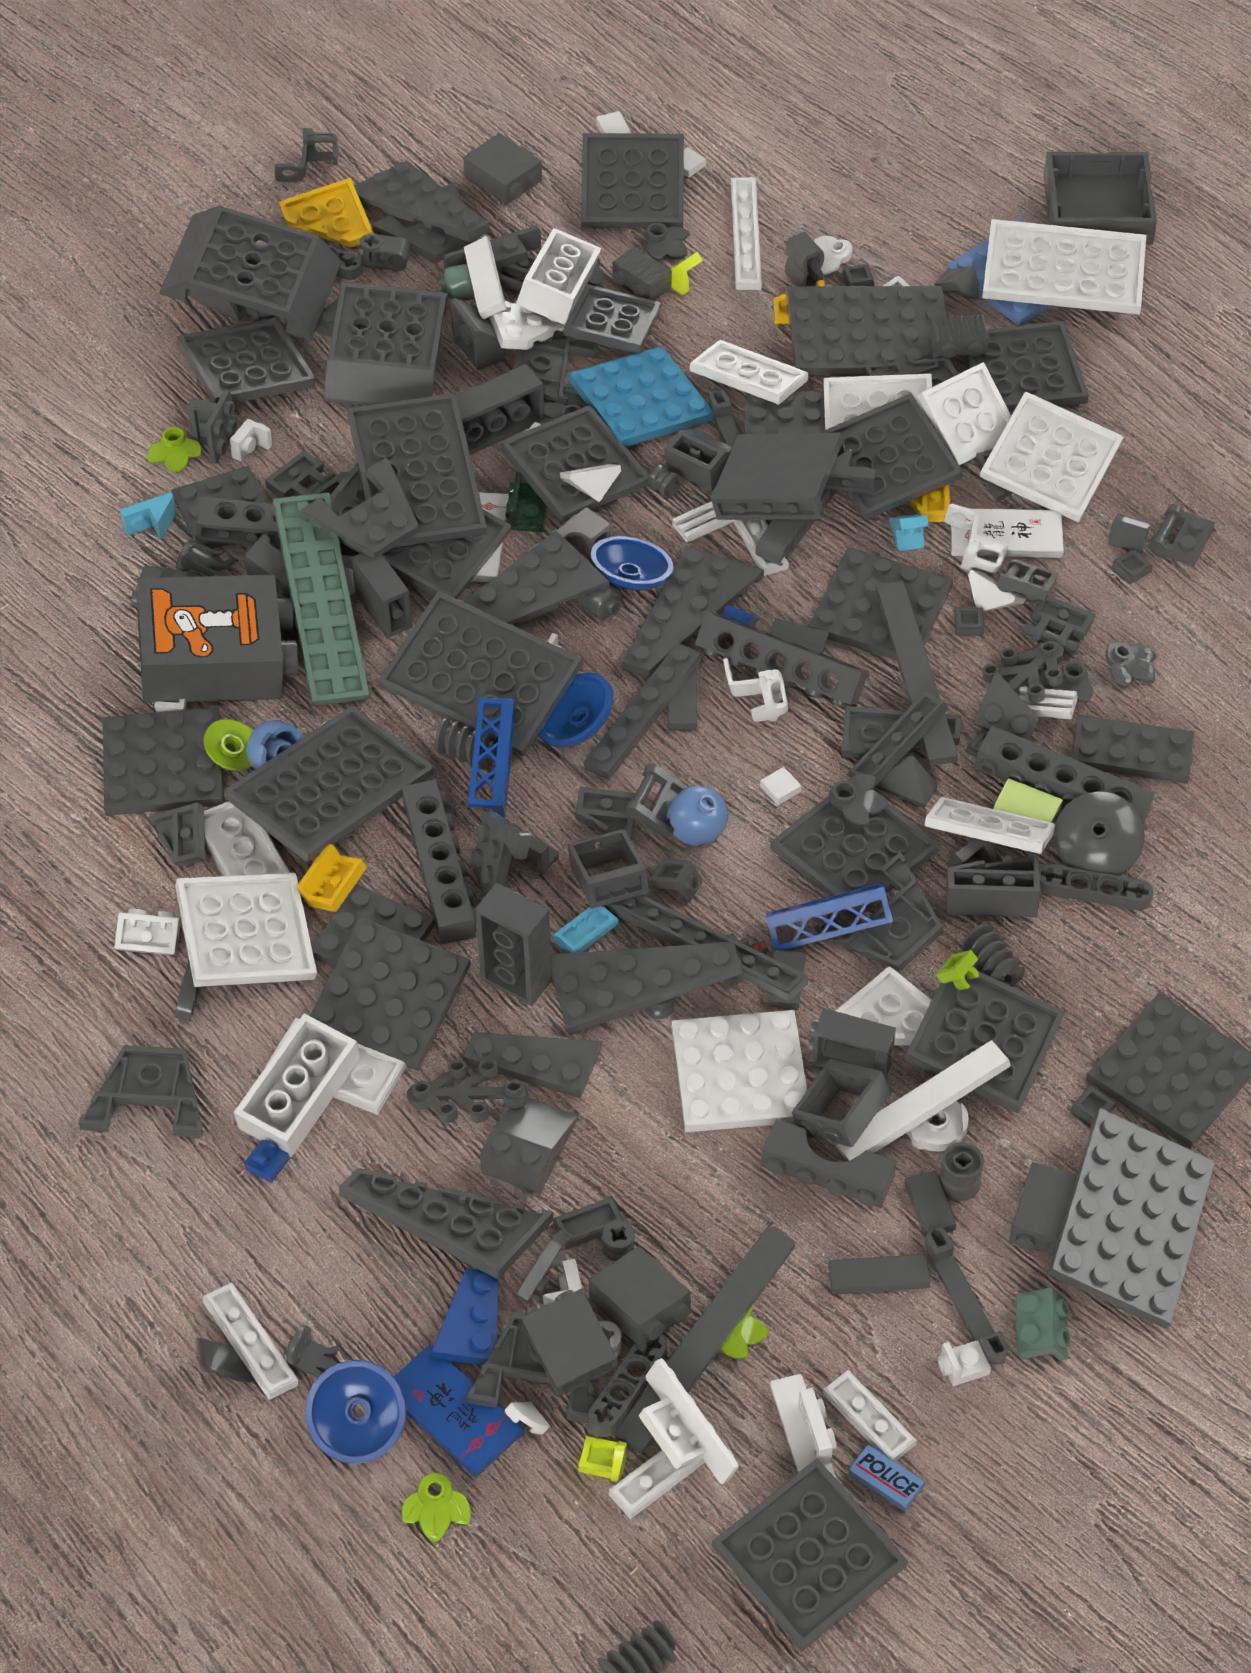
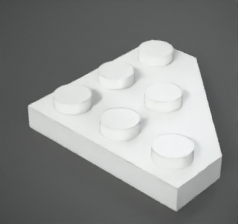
M505 301L506 309L489 317L501 348L528 350L533 347L535 341L543 342L552 337L554 331L559 330L562 332L565 326L562 323L553 322L543 315L527 311L524 307Z
M889 966L836 1011L896 1027L894 1045L910 1046L932 1000Z

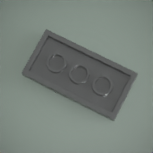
M1078 715L1072 759L1103 772L1188 784L1194 731Z

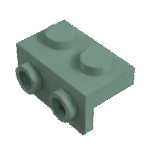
M1053 1287L1016 1295L1017 1355L1021 1359L1051 1353L1060 1361L1067 1359V1347L1070 1346L1067 1317L1070 1316V1308L1067 1300Z

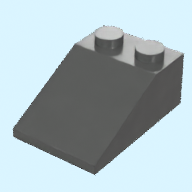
M531 1098L522 1108H509L492 1129L480 1153L482 1174L541 1194L578 1120V1115Z

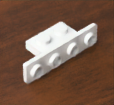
M662 1358L656 1360L646 1374V1380L661 1401L644 1408L639 1414L640 1419L676 1470L703 1459L720 1484L728 1482L739 1467L734 1455L726 1448L716 1434L712 1424L706 1420L696 1406L694 1399L681 1385L674 1371L668 1367Z
M801 1374L771 1381L770 1389L797 1472L799 1473L818 1458L836 1478L831 1464L832 1449L836 1448V1440L833 1430L831 1428L826 1429L823 1420L826 1418L823 1400L821 1398L816 1399L813 1387L806 1389Z

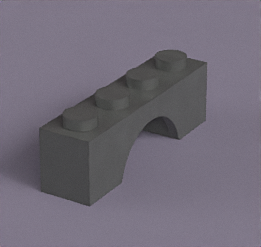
M776 1119L762 1149L761 1166L766 1167L773 1173H783L795 1177L804 1184H815L826 1188L833 1194H843L857 1199L864 1205H874L882 1208L895 1177L896 1160L867 1150L859 1157L846 1162H833L823 1159L810 1148L806 1137V1129Z

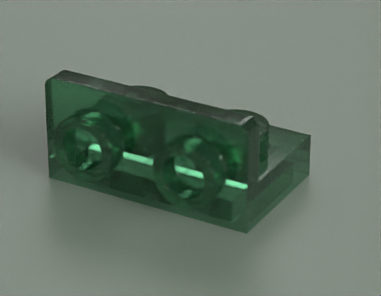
M516 472L515 482H510L509 498H512V501L506 503L505 517L510 519V525H512L511 530L544 532L547 505L528 483H522L521 473Z

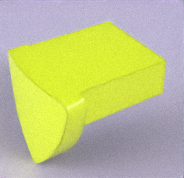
M698 252L670 268L672 271L671 287L682 295L689 292L687 271L703 261Z
M586 1436L578 1465L579 1472L610 1478L613 1482H619L625 1468L627 1442H615Z

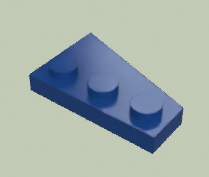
M466 1269L428 1358L484 1365L488 1361L497 1343L498 1279L481 1270Z

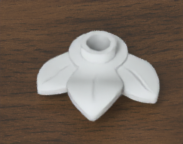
M821 236L814 240L824 252V263L821 268L823 276L838 270L840 265L849 261L852 256L853 248L847 240H837L833 236Z

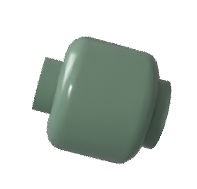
M467 264L448 267L444 270V278H440V286L442 292L449 293L450 299L456 298L460 300L474 296Z

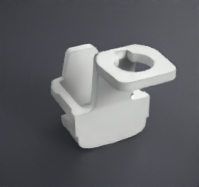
M950 504L944 521L960 529H970L968 546L960 568L967 571L977 568L990 573L998 572L1006 555L1009 542L1004 540V543L1001 544L998 541L977 535L979 517L968 508ZM961 513L968 520L959 521L953 517V514ZM981 548H986L999 553L996 563L977 557V552Z
M728 658L723 659L728 685L733 696L763 694L765 704L751 710L754 722L777 721L779 716L788 711L785 684L779 670L758 672L759 679L734 681Z

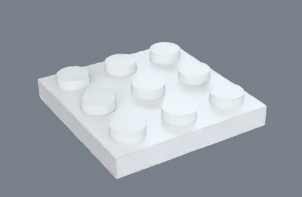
M984 362L917 395L930 423L958 466L975 458L977 453L993 449L1011 418V414Z

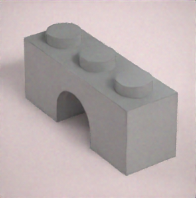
M587 507L578 514H574L559 529L554 530L561 534L577 551H582L589 556L595 543L611 537L610 523Z

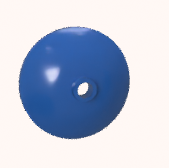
M627 536L608 537L595 543L590 553V563L609 583L625 589L648 590L666 583L673 571V562L663 549L639 538Z
M596 673L577 674L539 732V736L550 746L558 748L574 746L592 737L604 725L612 709L614 694L608 681Z
M364 1360L344 1361L324 1371L312 1385L305 1408L307 1427L314 1442L330 1457L346 1463H364L377 1459L387 1453L400 1438L407 1415L405 1396L398 1381L385 1368ZM358 1404L364 1405L366 1409L363 1417L358 1416L355 1412Z

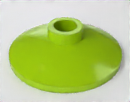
M222 719L215 721L204 734V748L208 756L217 765L232 771L246 770L252 766L247 758L246 749L247 742L253 731L245 724L236 720Z

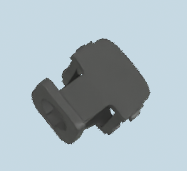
M303 128V151L300 165L294 163L275 164L276 181L296 182L303 179L306 175L307 163L309 161L333 160V165H338L337 135L334 133L314 132L312 128ZM315 143H332L333 152H318L315 148ZM283 170L298 172L289 176L281 174Z

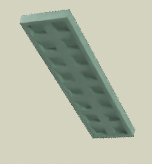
M329 493L273 499V508L293 603V612L311 706L368 700L369 698L338 535L333 532L328 534L321 530L320 525L311 520L307 522L300 517V509L320 497L332 509Z

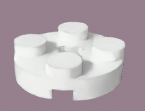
M955 1101L933 1115L938 1116L939 1121H945L944 1124L935 1126L929 1123V1121H932V1117L907 1132L915 1148L929 1151H945L948 1146L962 1142L966 1135L969 1121L967 1109L962 1103L960 1105Z

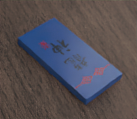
M429 1344L394 1376L405 1396L407 1416L477 1478L524 1434V1428L518 1422L512 1421L499 1405H497V1408L467 1403L468 1393L471 1387L474 1386V1383L450 1361L428 1358L433 1348Z

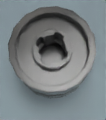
M965 1142L954 1143L948 1146L943 1153L939 1180L945 1196L952 1200L966 1201L973 1198L979 1192L984 1158L981 1151L974 1145Z

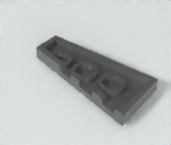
M474 1032L463 1055V1061L467 1065L478 1068L483 1060L492 1059L497 1062L498 1072L501 1075L581 1098L602 1049V1041Z

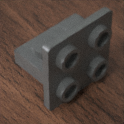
M230 390L223 391L218 403L191 398L188 404L193 440L198 441L201 445L208 446L210 461L217 464L220 456L226 453L228 441L236 433L238 423L234 418L235 403L232 401Z

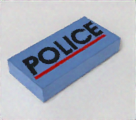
M870 1445L866 1446L848 1472L849 1476L904 1512H906L923 1489L925 1481Z

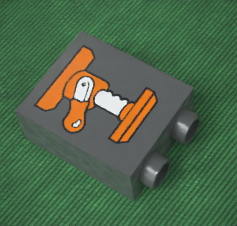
M275 575L137 578V617L143 703L160 701L179 702L180 699H185L188 702L282 698L283 675H297L298 658L296 640L281 641V632L293 631V603L291 597L277 598Z

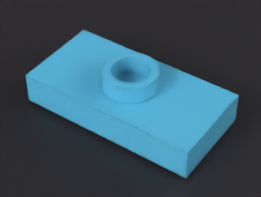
M604 906L592 909L588 907L553 934V942L566 953L584 952L618 925V918Z

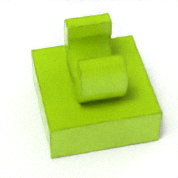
M972 950L952 954L936 973V976L943 984L953 981L957 989H968L970 985L966 982L965 975L969 980L978 978L977 970L972 967L978 958Z

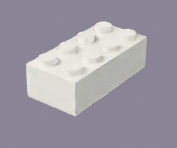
M553 228L524 279L516 304L524 307L527 311L536 312L553 322L565 325L593 273L601 248Z
M304 1013L234 1111L238 1128L260 1141L262 1139L270 1141L292 1157L361 1058L357 1041Z

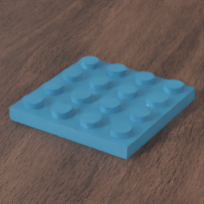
M663 346L574 371L569 375V382L587 406L590 405L614 433L620 444H623L625 447L713 421L714 419L712 408Z

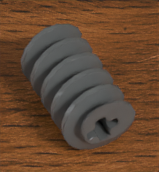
M448 717L444 718L436 734V751L439 754L446 753L450 758L457 757L461 762L467 761L472 766L476 729L470 735V725H465L459 731V721H455L449 727L450 719ZM487 733L481 742L489 749L498 742V737L492 743L491 733ZM488 757L479 764V768L485 770L491 766L493 761Z
M983 923L977 926L964 939L962 944L963 952L972 950L978 960L974 965L977 971L1014 987L1024 976L1025 968L1018 967L1020 964L1019 960L1015 957L1012 958L1013 952L1010 949H1005L1006 943L1003 940H999L997 932H992L993 926L990 923Z
M655 1620L653 1622V1629L648 1626L642 1629V1637L634 1634L630 1637V1644L626 1642L620 1643L618 1645L619 1653L612 1649L607 1652V1660L602 1657L598 1658L597 1661L602 1672L652 1673L651 1665H654L659 1671L664 1670L663 1657L671 1663L676 1662L673 1652L675 1650V1643L666 1626L661 1621Z

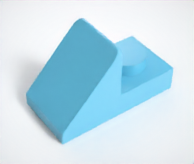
M172 492L120 509L122 525L126 535L153 527L159 539L162 540L176 516Z
M912 514L889 518L896 547L899 551L919 549L925 546L923 527H928L927 515Z

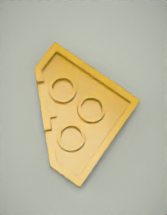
M351 178L279 201L280 209L288 227L317 235L320 238L352 248L360 245L362 236L373 233Z

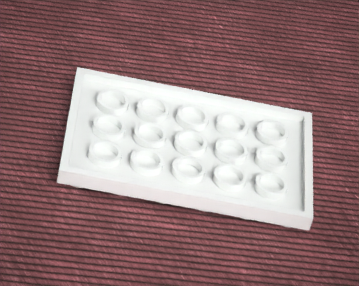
M991 219L982 298L1140 315L1147 235Z

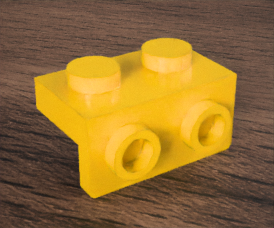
M329 844L297 885V889L309 907L337 912L367 869V866L362 859L340 855L334 845Z

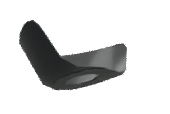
M196 1338L198 1363L203 1368V1371L244 1383L255 1381L232 1346L203 1338Z

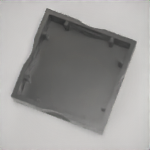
M1047 152L1044 183L1049 225L1147 235L1146 244L1153 245L1157 218L1154 196L1150 189L1151 171L1148 152Z

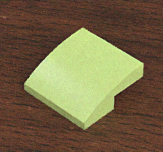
M1008 778L993 809L1053 823L1062 807L1063 799Z

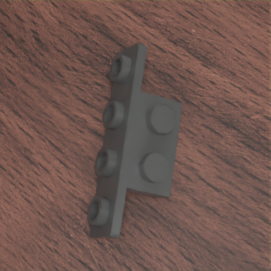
M538 225L489 240L497 269L527 260V251L541 247V231ZM464 249L444 255V269L467 264Z

